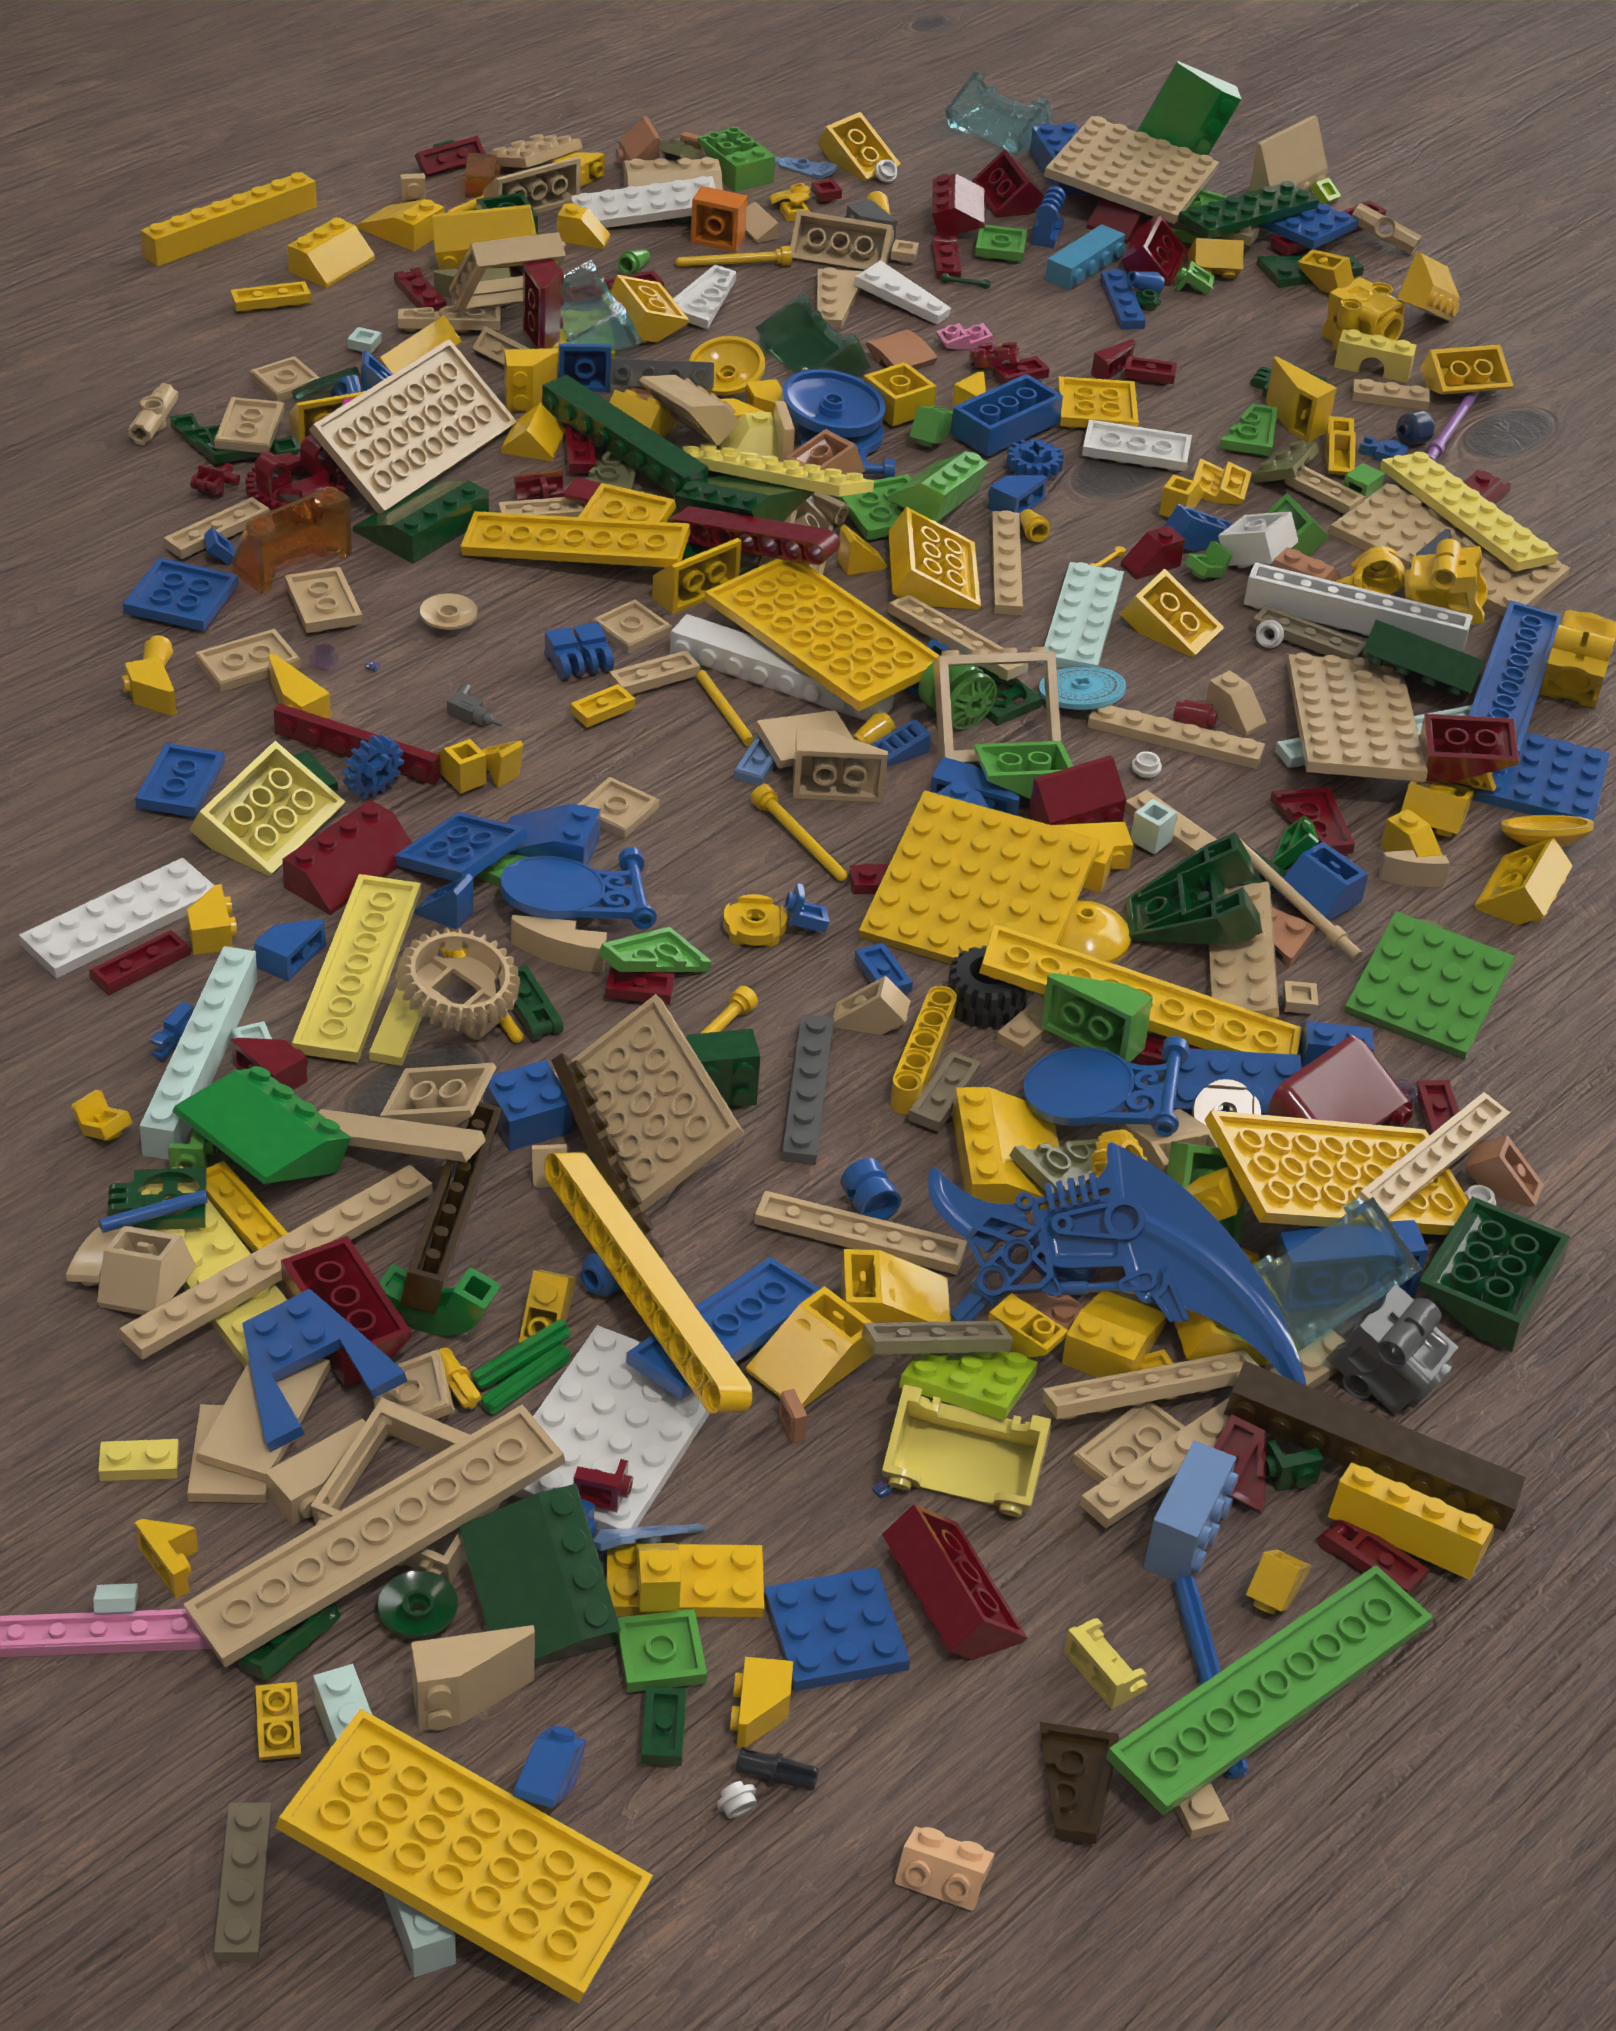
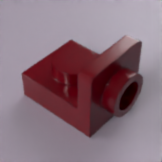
M620 1459L615 1474L578 1466L573 1477V1484L577 1485L580 1498L595 1504V1508L617 1513L622 1498H629L633 1486V1476L628 1475L629 1461Z

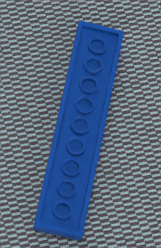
M1510 600L1469 716L1514 718L1519 755L1562 615Z

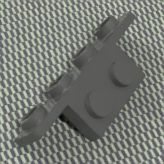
M611 359V385L643 386L639 381L642 376L676 375L683 380L686 378L690 379L697 387L699 385L706 389L714 387L713 362Z

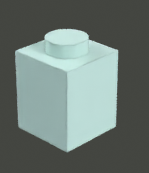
M1154 799L1150 800L1134 814L1131 831L1132 842L1156 854L1172 841L1177 812Z

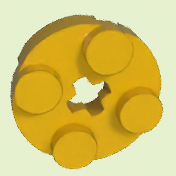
M757 894L743 895L738 897L737 903L731 906L729 903L724 909L723 927L729 934V941L735 945L748 944L772 947L779 943L780 937L786 931L787 913L784 907L781 905V908L774 905L773 899L768 896Z

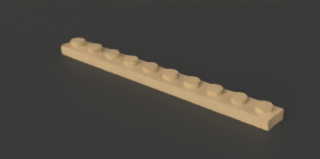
M408 1165L119 1328L120 1339L143 1360L281 1281L282 1259L348 1236L350 1240L354 1239L432 1194V1183L414 1167Z
M1332 1329L1297 1352L1307 1387L1312 1389L1339 1372L1326 1358L1338 1344L1344 1343L1346 1340ZM1275 1367L1270 1370L1271 1372L1281 1375ZM1229 1398L1084 1493L1081 1497L1080 1506L1107 1529L1172 1485L1193 1441L1212 1448L1214 1447L1230 1418L1223 1414Z

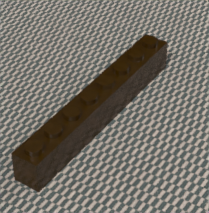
M479 1102L473 1115L460 1123L459 1128L482 1131L486 1141L467 1162L447 1159L407 1272L400 1305L436 1314L495 1140L502 1108Z
M1244 1361L1223 1413L1229 1417L1232 1414L1277 1438L1284 1439L1307 1450L1318 1448L1322 1456L1339 1462L1346 1467H1349L1351 1463L1367 1467L1376 1474L1395 1482L1404 1483L1417 1492L1431 1498L1440 1499L1447 1505L1465 1513L1474 1514L1483 1521L1493 1524L1494 1528L1504 1532L1516 1511L1526 1479L1525 1476L1247 1361Z

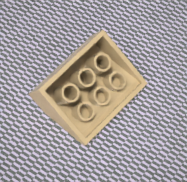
M1313 115L1257 143L1249 191L1260 190L1265 186L1278 185L1283 181H1291L1299 188L1309 191L1311 195L1314 194L1310 187L1316 181L1325 179L1328 169L1317 116Z

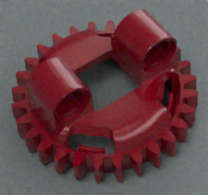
M313 434L305 437L300 445V453L296 456L291 453H283L276 456L270 452L262 453L256 459L252 472H248L245 479L247 498L253 497L268 507L272 518L281 516L283 520L286 518H292L294 521L296 518L306 520L307 517L316 519L319 514L326 516L327 511L334 512L335 507L339 508L341 506V503L345 501L348 489L346 474H344L342 469H339L337 463ZM291 475L311 476L291 483ZM278 495H299L302 497V503L278 501Z

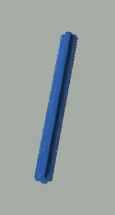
M1191 1575L1186 1577L1180 1576L1175 1580L1174 1589L1202 1685L1221 1672L1196 1579ZM1246 1757L1225 1771L1228 1778L1234 1779L1246 1776V1771L1248 1770Z

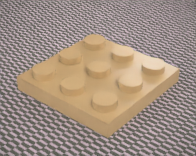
M543 134L530 136V141L520 140L512 142L509 148H495L492 150V154L486 155L484 158L486 166L528 168L582 149L583 147L581 139H572L570 135L557 138V135L543 137Z

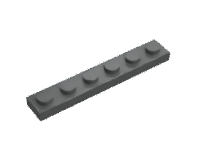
M801 1015L782 1161L816 1165L834 1018Z

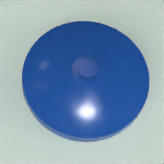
M813 369L796 373L785 381L781 393V401L786 403L790 417L803 427L818 433L827 429L840 437L866 435L875 431L881 425L885 413L884 399L873 386L858 377L834 370Z

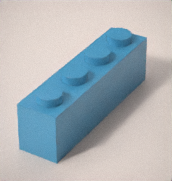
M1101 224L1048 258L1045 281L1066 290L1072 289L1123 255L1125 251V234Z

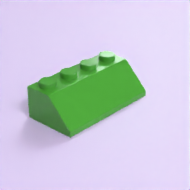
M967 451L935 462L890 494L888 500L904 508L908 507L937 522L979 491L988 462L981 459L978 454Z

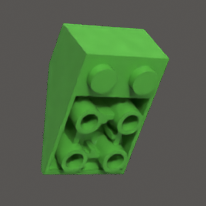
M729 127L727 130L709 132L707 135L698 137V142L706 156L718 159L722 172V183L732 191L738 192L774 182L775 156L738 127Z

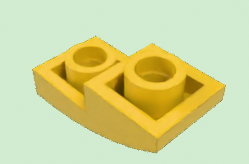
M297 1682L255 1686L259 1761L300 1757L301 1743Z

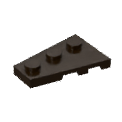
M1039 1722L1055 1837L1097 1844L1114 1771V1766L1106 1759L1109 1748L1119 1742V1734Z

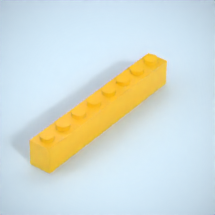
M295 172L283 179L273 180L269 184L254 187L252 190L241 194H234L230 198L215 201L211 205L195 208L183 215L173 216L164 222L154 223L150 227L140 230L142 255L158 267L317 208L316 181L302 172Z

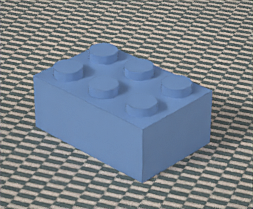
M1193 1441L1154 1518L1144 1569L1173 1581L1180 1576L1192 1575L1193 1572L1200 1573L1207 1556V1552L1203 1550L1206 1549L1207 1545L1211 1547L1214 1545L1220 1529V1525L1216 1523L1219 1522L1220 1518L1223 1520L1227 1518L1233 1499L1227 1497V1495H1232L1239 1474L1233 1472L1237 1457Z

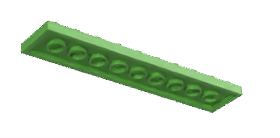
M1375 1565L1110 1747L1106 1759L1164 1816L1430 1625L1433 1616L1383 1570Z

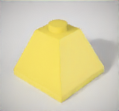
M755 411L754 413H744L738 419L740 423L719 444L720 450L721 448H735L739 454L741 452L758 453L757 457L762 458V456H776L779 461L776 426L771 412Z

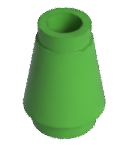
M646 249L623 252L618 259L620 271L626 275L637 274L650 261V253Z

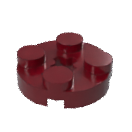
M1006 342L1002 346L996 347L993 346V343H982L978 345L979 349L970 350L969 353L970 365L975 364V367L978 368L1002 366V362H1005V360H1009L1010 364L1020 360L1017 342Z

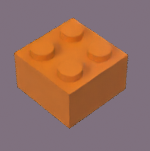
M701 186L692 199L690 243L737 252L745 240L748 195Z

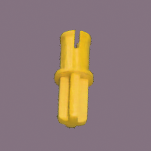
M439 1349L450 1392L454 1394L463 1408H476L477 1403L481 1400V1394L470 1380L469 1370L459 1364L451 1349Z

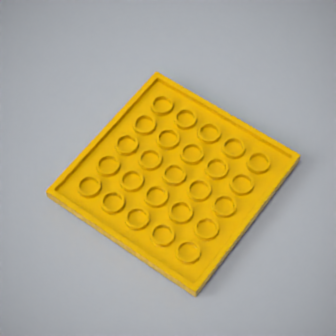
M924 790L859 928V938L879 944L884 943L886 946L952 964L954 957H958L962 951L968 952L969 948L972 947L982 948V946H987L994 924L1058 945L1099 850L1100 839Z

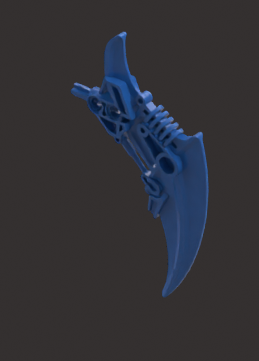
M1110 1142L1107 1146V1166L1098 1178L1095 1173H1090L1089 1184L1086 1183L1084 1175L1078 1176L1079 1187L1076 1188L1074 1179L1068 1178L1069 1190H1065L1063 1181L1059 1180L1056 1181L1057 1193H1054L1052 1183H1046L1047 1195L1034 1198L1028 1192H1021L1016 1197V1203L996 1204L977 1199L953 1184L939 1169L935 1167L930 1169L928 1190L934 1208L955 1231L967 1240L981 1266L977 1278L971 1283L975 1288L950 1313L957 1321H973L990 1302L995 1305L1000 1299L1005 1298L1011 1293H1046L1055 1298H1060L1062 1295H1081L1098 1291H1122L1125 1294L1136 1293L1142 1303L1158 1304L1170 1323L1189 1321L1186 1309L1220 1323L1258 1350L1276 1368L1281 1376L1307 1386L1302 1365L1288 1327L1271 1293L1248 1257L1220 1222L1192 1194L1166 1173L1141 1157ZM1110 1190V1194L1101 1196V1191ZM1024 1199H1029L1027 1205L1022 1204ZM1049 1203V1208L1040 1209V1205ZM1032 1210L1035 1226L1028 1224L1025 1212ZM1018 1230L1028 1232L1024 1238L1009 1235ZM1039 1239L1040 1245L1035 1249L1033 1244ZM1000 1241L1004 1242L1005 1244L985 1263L977 1246L990 1253ZM1017 1247H1026L1029 1252L1028 1259L1023 1264H1013L1011 1260L1013 1250ZM1043 1257L1046 1259V1265L1041 1261ZM1036 1264L1047 1274L1039 1283L1018 1285L1034 1269ZM1056 1267L1069 1270L1124 1267L1126 1276L1120 1279L1119 1282H1059ZM992 1273H1001L1004 1278L1002 1287L995 1291L988 1290L986 1285L987 1278Z

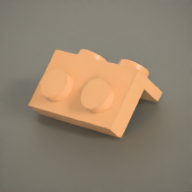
M915 1826L904 1845L895 1883L972 1911L977 1905L981 1887L991 1869L995 1853L986 1851L980 1844L972 1841L960 1842L948 1838L935 1828H919Z

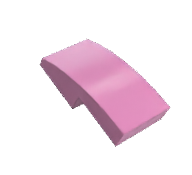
M958 323L936 331L939 339L949 349L967 350L978 348V345L982 343L994 344L993 335L984 323L973 325L965 330Z

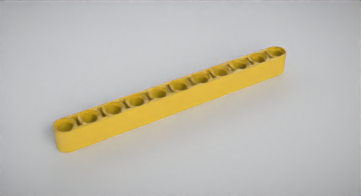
M583 1152L548 1154L544 1163V1173L548 1183L706 1411L710 1414L747 1411L752 1403V1389L749 1381L589 1157Z

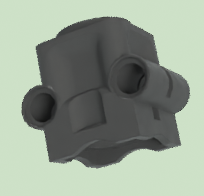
M1395 1283L1383 1296L1382 1305L1370 1308L1352 1327L1349 1339L1344 1343L1338 1344L1326 1359L1344 1375L1342 1384L1350 1395L1360 1400H1365L1373 1395L1396 1415L1407 1404L1412 1408L1416 1407L1439 1384L1452 1368L1453 1364L1448 1360L1459 1346L1437 1327L1441 1320V1313L1433 1302L1425 1298L1414 1300Z

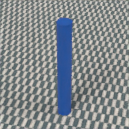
M203 1189L99 1219V1226L101 1232L105 1233L122 1228L123 1226H130L206 1204L208 1203L207 1195Z

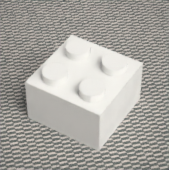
M1292 512L1244 515L1218 535L1220 544L1233 553L1228 566L1237 565V568H1246L1255 562L1271 566L1273 565L1274 558L1287 547L1291 549L1298 543Z

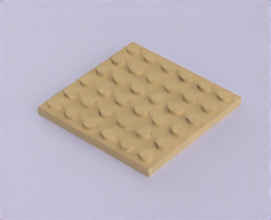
M1091 116L1045 169L1044 176L1154 217L1161 214L1165 221L1175 224L1178 221L1180 211H1184L1189 207L1217 171L1219 162L1213 160L1211 156L1193 153L1189 148L1171 145L1167 140H1157L1149 137L1147 133L1135 132L1128 129L1125 125L1107 122L1103 117Z

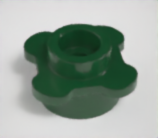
M1150 289L1136 292L1137 301L1142 310L1153 311L1157 306L1161 305L1158 292Z

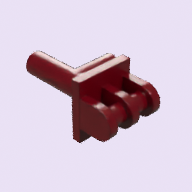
M225 463L220 468L199 464L198 472L192 476L190 486L193 489H197L198 492L223 497L224 483L238 486L240 475L232 474L233 466L230 463Z

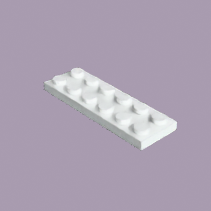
M700 176L695 179L652 183L638 187L629 186L616 190L607 189L595 193H581L571 196L573 204L588 208L605 228L692 216V199L700 187L705 186L714 189L716 187L713 176Z
M180 858L20 934V945L57 979L187 916V909L208 892L214 884L184 858Z

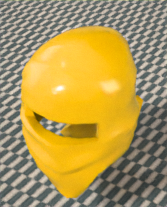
M1376 546L1370 548L1352 562V570L1354 572L1352 575L1336 580L1338 583L1391 595L1404 588L1405 567L1395 550L1387 546Z

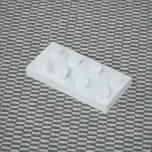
M1089 419L1082 456H1088L1092 459L1114 460L1118 463L1140 464L1144 467L1166 468L1170 471H1186L1192 435Z

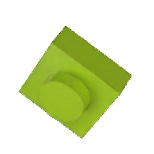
M1329 177L1316 181L1310 187L1321 204L1336 202L1341 197Z

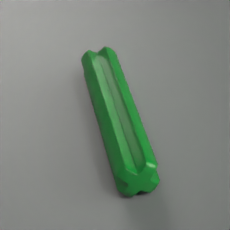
M557 1320L473 1371L471 1376L475 1385L479 1389L484 1390L565 1341L571 1336L568 1325L564 1320Z
M560 1343L538 1356L481 1396V1408L489 1415L496 1414L569 1362L571 1359L570 1350Z

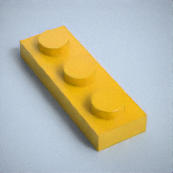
M305 281L230 290L235 310L250 312L253 309H275L278 306H300L304 303H311V293Z

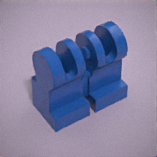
M1052 186L1046 190L1036 213L1037 219L1033 225L1031 244L1055 248L1064 226V219L1059 218V212L1066 198L1062 188Z
M599 622L574 626V634L570 627L545 631L544 655L548 661L552 660L557 675L561 680L569 679L571 672L576 677L584 676V660L590 674L598 673L599 667L604 672L614 669L613 653L610 646L606 643V636Z

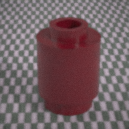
M1185 699L1184 702L1177 701L1173 721L1193 724L1205 729L1215 728L1218 711L1213 710V704Z

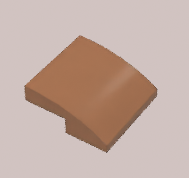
M908 329L867 341L865 344L878 364L884 362L887 367L906 362L917 370L935 364L938 358L923 339Z

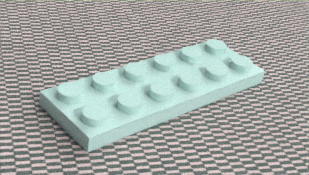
M1070 562L1044 646L1046 651L1056 652V667H1099L1122 585L1124 571H1118L1110 567L1091 566L1083 562Z

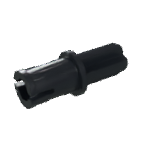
M744 1746L739 1751L735 1772L770 1780V1784L774 1786L777 1782L807 1790H814L819 1777V1771L816 1766L783 1758V1753L778 1752L776 1755H772Z

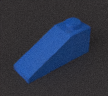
M1178 504L1164 526L1170 525L1185 539V549L1197 551L1208 548L1211 541H1216L1220 544L1218 535L1234 523Z
M946 757L942 758L932 776L930 792L938 793L958 779L979 791L990 809L1018 816L1020 802L1018 795L987 781L984 772L972 764Z

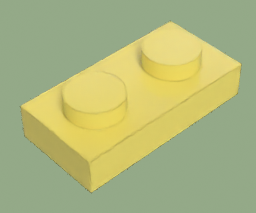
M178 1439L101 1442L98 1470L99 1480L120 1481L178 1478Z

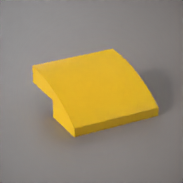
M1200 458L1195 467L1192 480L1198 482L1204 492L1203 500L1222 504H1242L1252 472L1229 461L1225 468L1222 469Z

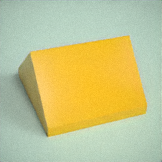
M539 403L516 420L517 423L512 426L501 447V453L553 462L565 437V428L542 403Z

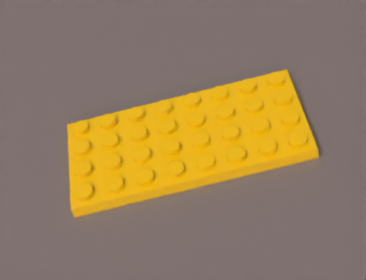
M775 559L705 591V602L858 711L919 682L927 667L935 658L940 656L806 563Z
M1210 1110L1204 1119L1213 1139L1216 1141L1241 1190L1251 1205L1255 1216L1261 1223L1319 1227L1379 1223L1380 1221L1368 1215L1354 1200L1361 1190L1429 1137L1426 1129ZM1448 1168L1384 1222L1415 1220L1422 1234L1448 1235L1469 1200Z
M361 1708L285 1808L275 1827L284 1834L577 2003H580L653 1877L647 1871Z

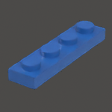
M1110 269L1109 271H1101L1100 281L1120 329H1145L1146 319L1132 287L1127 283L1125 270Z

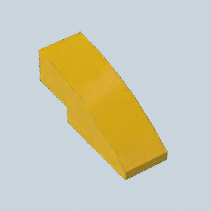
M1328 417L1325 428V460L1328 474L1346 475L1355 469L1356 432H1354V418Z

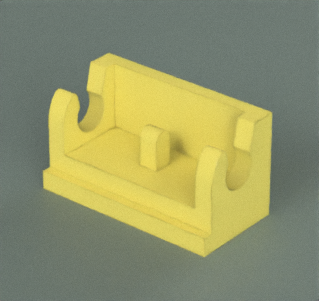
M1095 1618L1068 1630L1064 1654L1111 1709H1114L1147 1690L1148 1684L1143 1680L1147 1674L1141 1668L1132 1671L1106 1641L1104 1633L1099 1629L1103 1626V1623L1098 1618Z

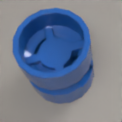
M860 1159L852 1163L843 1172L840 1180L841 1186L850 1201L853 1202L858 1214L887 1220L897 1212L901 1205V1196L892 1181L887 1179L885 1170L876 1159Z

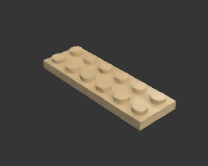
M1269 881L1226 888V894L1242 887L1245 888L1260 913L1262 933L1250 940L1242 941L1235 945L1209 944L1212 997L1272 1018L1279 1017Z

